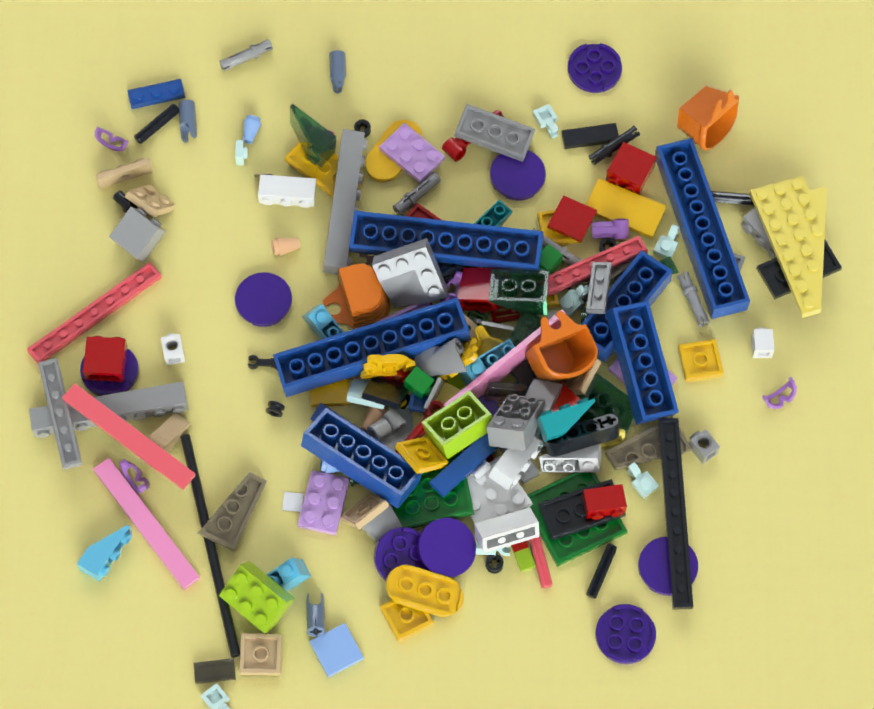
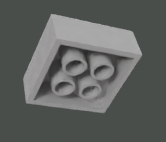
M427 238L373 257V269L379 283L394 307L425 304L447 297L448 287Z

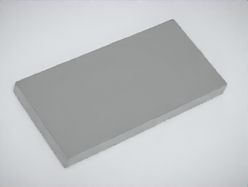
M466 104L454 137L523 162L535 129Z

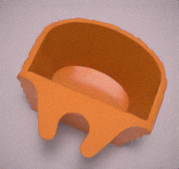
M705 86L679 108L678 129L691 137L701 149L710 150L726 137L735 123L739 96L734 95L732 90H729L727 93Z
M364 263L339 268L338 288L323 299V305L325 306L332 303L340 305L341 311L336 315H331L337 324L348 325L354 330L387 317L390 312V299L379 283L374 269Z
M562 311L556 313L561 322L559 329L551 328L546 317L541 318V340L525 354L534 374L541 380L554 381L577 377L594 365L598 355L597 345L590 334L587 324H576Z

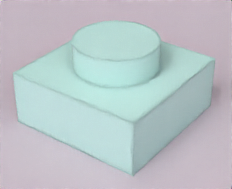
M236 140V165H244V158H248V148L244 147L243 140Z

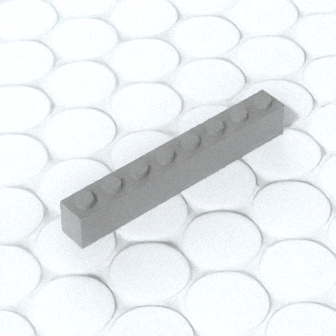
M347 129L342 131L323 266L324 273L338 275L339 268L351 266V258H348V254L351 252L349 244L354 211H358V207H355V202L360 199L361 190H358L357 187L358 184L362 183L363 173L359 172L360 167H364L365 156H362V150L366 151L367 139H364L365 132Z
M183 381L94 397L126 422L134 419L137 421L144 420L150 416L162 417L167 413L179 414L189 410ZM48 405L30 408V420L34 436L45 438L50 434H55ZM69 405L74 430L84 431L89 427H98Z

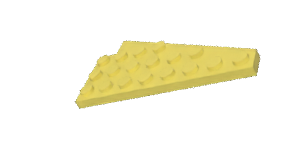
M802 175L751 189L749 194L802 318L820 313L827 187L809 190Z

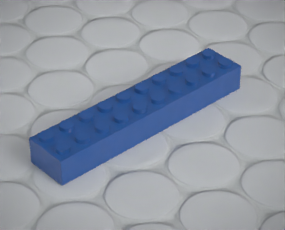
M690 138L657 146L655 152L657 157L656 163L711 319L747 311L750 299L693 139Z
M354 211L349 244L352 253L379 255L427 238L438 263L500 268L501 270L536 274L540 272L544 241L543 231Z
M457 297L273 354L283 390L286 397L360 375V372L364 370L363 364L368 363L367 356L401 354L412 359L423 351L434 346H442L454 338L459 339L461 343L469 341L471 338Z

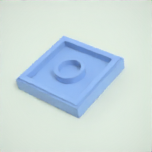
M345 623L309 641L327 677L364 659Z

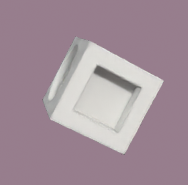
M760 327L753 330L751 336L753 358H772L774 353L773 329Z
M171 333L161 337L166 366L185 362L180 334ZM171 346L177 347L175 350H169Z

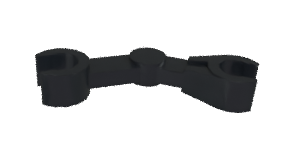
M256 355L248 357L249 360L256 361L255 364H248L250 369L265 366L277 370L274 358L259 359Z

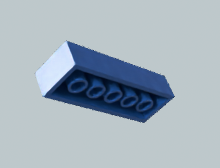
M641 250L609 289L606 313L612 308L649 301L651 306L670 283L673 270ZM589 314L581 325L587 324L598 348L597 358L605 363L615 351L606 314Z
M649 301L612 308L606 313L636 425L669 418L679 413Z
M327 408L303 433L301 443L303 448L396 508L402 505L420 483L422 473L417 474L401 455Z

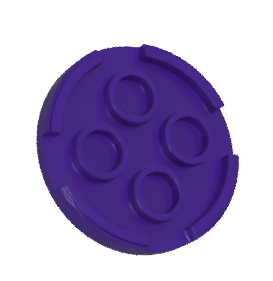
M602 43L583 44L570 55L568 75L574 85L583 91L590 93L605 92L613 88L621 77V58L608 45Z
M529 150L523 162L499 154L491 165L490 180L493 188L510 200L521 201L532 198L545 182V166L542 160Z
M266 272L256 273L244 279L238 286L235 294V305L243 319L254 326L268 327L279 323L287 315L292 306V294L288 284L278 275Z
M127 349L124 382L85 380L83 375L84 358L80 367L84 385L97 396L129 391L135 384L139 374L137 359L129 349Z
M440 518L429 523L422 530L417 542V551L428 571L452 578L464 573L472 565L476 555V542L472 532L465 524L453 518Z
M400 527L392 529L380 537L374 549V564L383 580L386 581L389 573L401 565H412L427 570L417 551L420 532L412 528Z
M660 537L649 542L642 550L638 561V571L650 590L661 595L671 596L667 537ZM689 546L691 582L693 584L698 572V560L695 552Z
M620 604L613 606L599 618L595 632L596 642L601 652L608 659L620 664H633L643 660L653 649L656 640V628L654 622H652L643 609L630 604Z

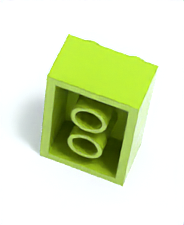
M469 390L422 421L426 436L448 460L487 434V425L492 419V414Z
M251 561L240 564L219 595L264 634L275 628L295 599Z

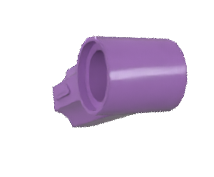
M621 218L613 219L612 221L592 222L593 238L628 239L629 219Z

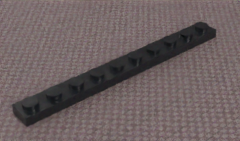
M662 418L658 420L672 610L693 609L678 418Z

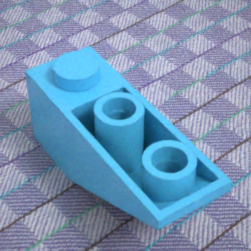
M323 304L316 305L302 316L311 330L320 339L344 333Z
M508 339L468 364L466 372L458 373L465 385L470 384L515 347L511 339Z
M126 525L89 546L77 563L79 570L97 581H100L102 577H106L113 560L116 561L119 558L123 545H127L131 540L132 531L130 526Z
M290 558L267 574L286 591L298 586L311 577L303 559Z

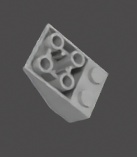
M509 394L487 425L489 446L526 451L534 439L538 426L536 420L541 416L540 413H542L545 399Z

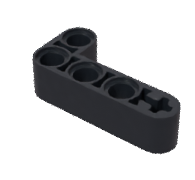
M607 414L576 423L561 437L544 442L541 435V439L550 456H560L616 439L620 434L619 420L616 415Z

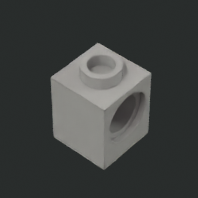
M706 429L702 432L697 431L690 437L689 444L692 447V452L702 464L718 454L720 446ZM703 442V443H705L708 447L702 448V447L699 446L698 443Z

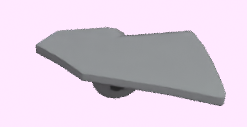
M457 338L442 346L431 347L414 358L416 366L430 377L467 371L460 357L464 353V347Z
M392 408L380 420L368 426L367 433L395 452L396 444L404 441L413 431L412 412L401 408L399 410Z
M388 503V508L362 527L372 540L376 542L375 546L383 534L392 529L403 527L390 503Z

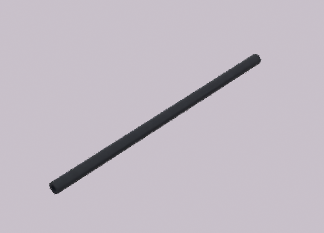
M186 434L180 438L187 467L196 475L191 480V486L202 529L209 520V515L189 434ZM203 537L231 658L240 656V649L230 606L219 596L225 584L215 542Z

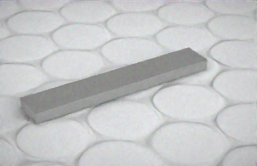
M53 358L38 362L62 468L66 470L81 466L83 464L69 405L62 399L66 392L58 359Z

